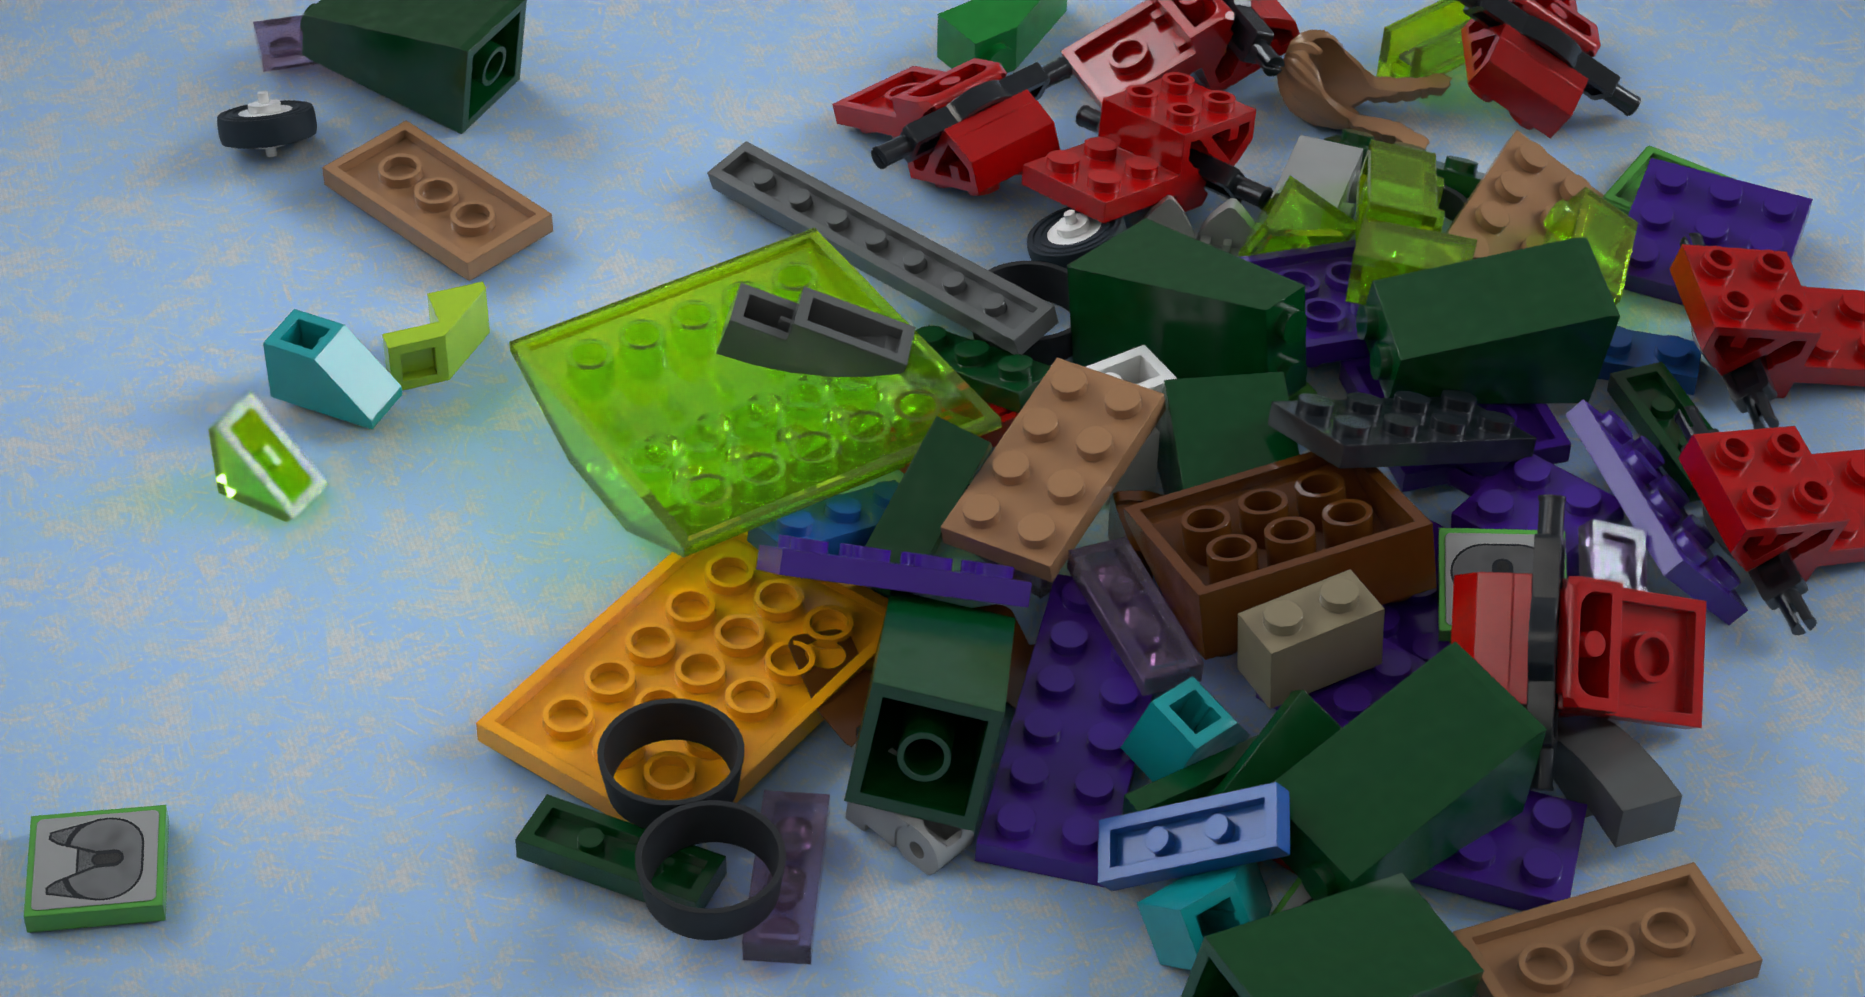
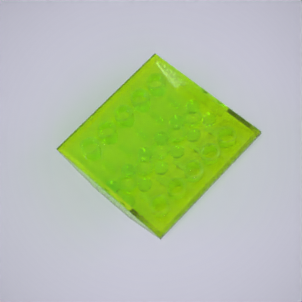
M815 227L509 341L510 352L570 464L626 531L682 557L704 550L910 465L936 416L977 436H982L1001 428V418L916 331L914 332L908 363L902 374L872 377H827L798 374L756 366L716 354L727 314L740 283L796 303L805 286L909 325Z

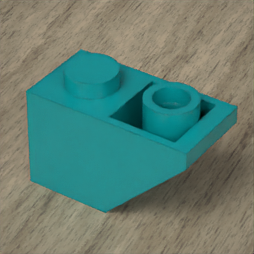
M294 309L263 342L270 396L373 430L402 396V387L397 380L344 324Z
M1192 676L1151 701L1120 748L1154 782L1247 740L1250 734Z
M1257 862L1185 876L1137 902L1159 963L1186 970L1192 969L1205 936L1266 917L1273 906Z

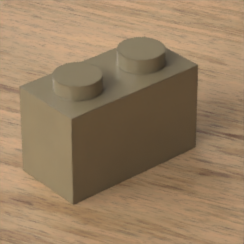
M1350 569L1238 613L1237 669L1269 709L1282 705L1292 691L1304 689L1309 694L1382 664L1385 609Z

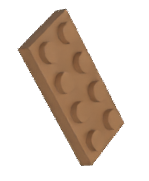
M407 120L322 167L324 185L468 281L553 232L552 214Z
M1516 130L1505 143L1425 263L1434 268L1576 238L1582 232L1604 195L1592 187L1585 178L1575 174L1548 154L1541 145L1531 141Z
M1056 358L941 525L943 543L1053 582L1166 411L1165 394Z
M1695 862L1453 931L1455 937L1469 950L1473 958L1484 970L1475 990L1479 997H1694L1757 978L1763 961Z

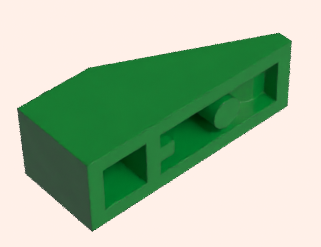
M971 0L938 14L937 57L951 69L973 58L999 62L1007 73L1014 71L1067 11V0Z

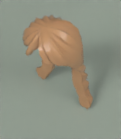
M1308 30L1301 32L1290 42L1284 55L1285 65L1284 67L1280 66L1282 71L1277 75V83L1284 103L1293 114L1303 121L1314 126L1333 129L1346 128L1366 132L1375 136L1373 143H1384L1388 146H1394L1395 142H1402L1424 149L1430 143L1426 136L1414 132V130L1400 122L1362 115L1354 108L1367 100L1373 103H1397L1401 100L1412 102L1419 97L1426 99L1429 95L1442 96L1450 87V81L1452 80L1451 77L1444 73H1433L1427 77L1419 78L1375 77L1344 49L1336 37L1325 30Z

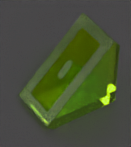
M1290 175L1261 210L1238 252V256H1252L1261 253L1349 241L1359 228L1354 219Z
M252 391L245 395L208 429L219 494L284 522H289L329 485Z

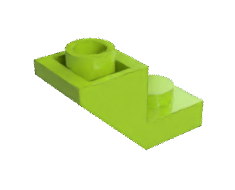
M483 281L427 293L430 324L382 334L386 370L401 385L402 391L450 380L490 333L487 294Z

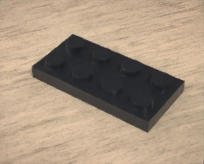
M1451 389L1443 390L1440 397H1427L1411 391H1397L1394 398H1379L1367 393L1351 392L1347 394L1346 399L1337 400L1317 394L1305 393L1299 395L1298 401H1272L1267 423L1272 428L1339 469L1513 462L1525 457H1532L1537 439L1514 426L1515 419L1501 412L1486 410L1476 404L1477 398L1474 395Z

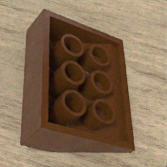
M1310 451L1124 507L1125 519L1179 629L1205 660L1214 657H1226L1238 652V613L1350 569L1381 605L1402 602L1412 597V595L1437 588L1433 523L1377 467L1339 469Z

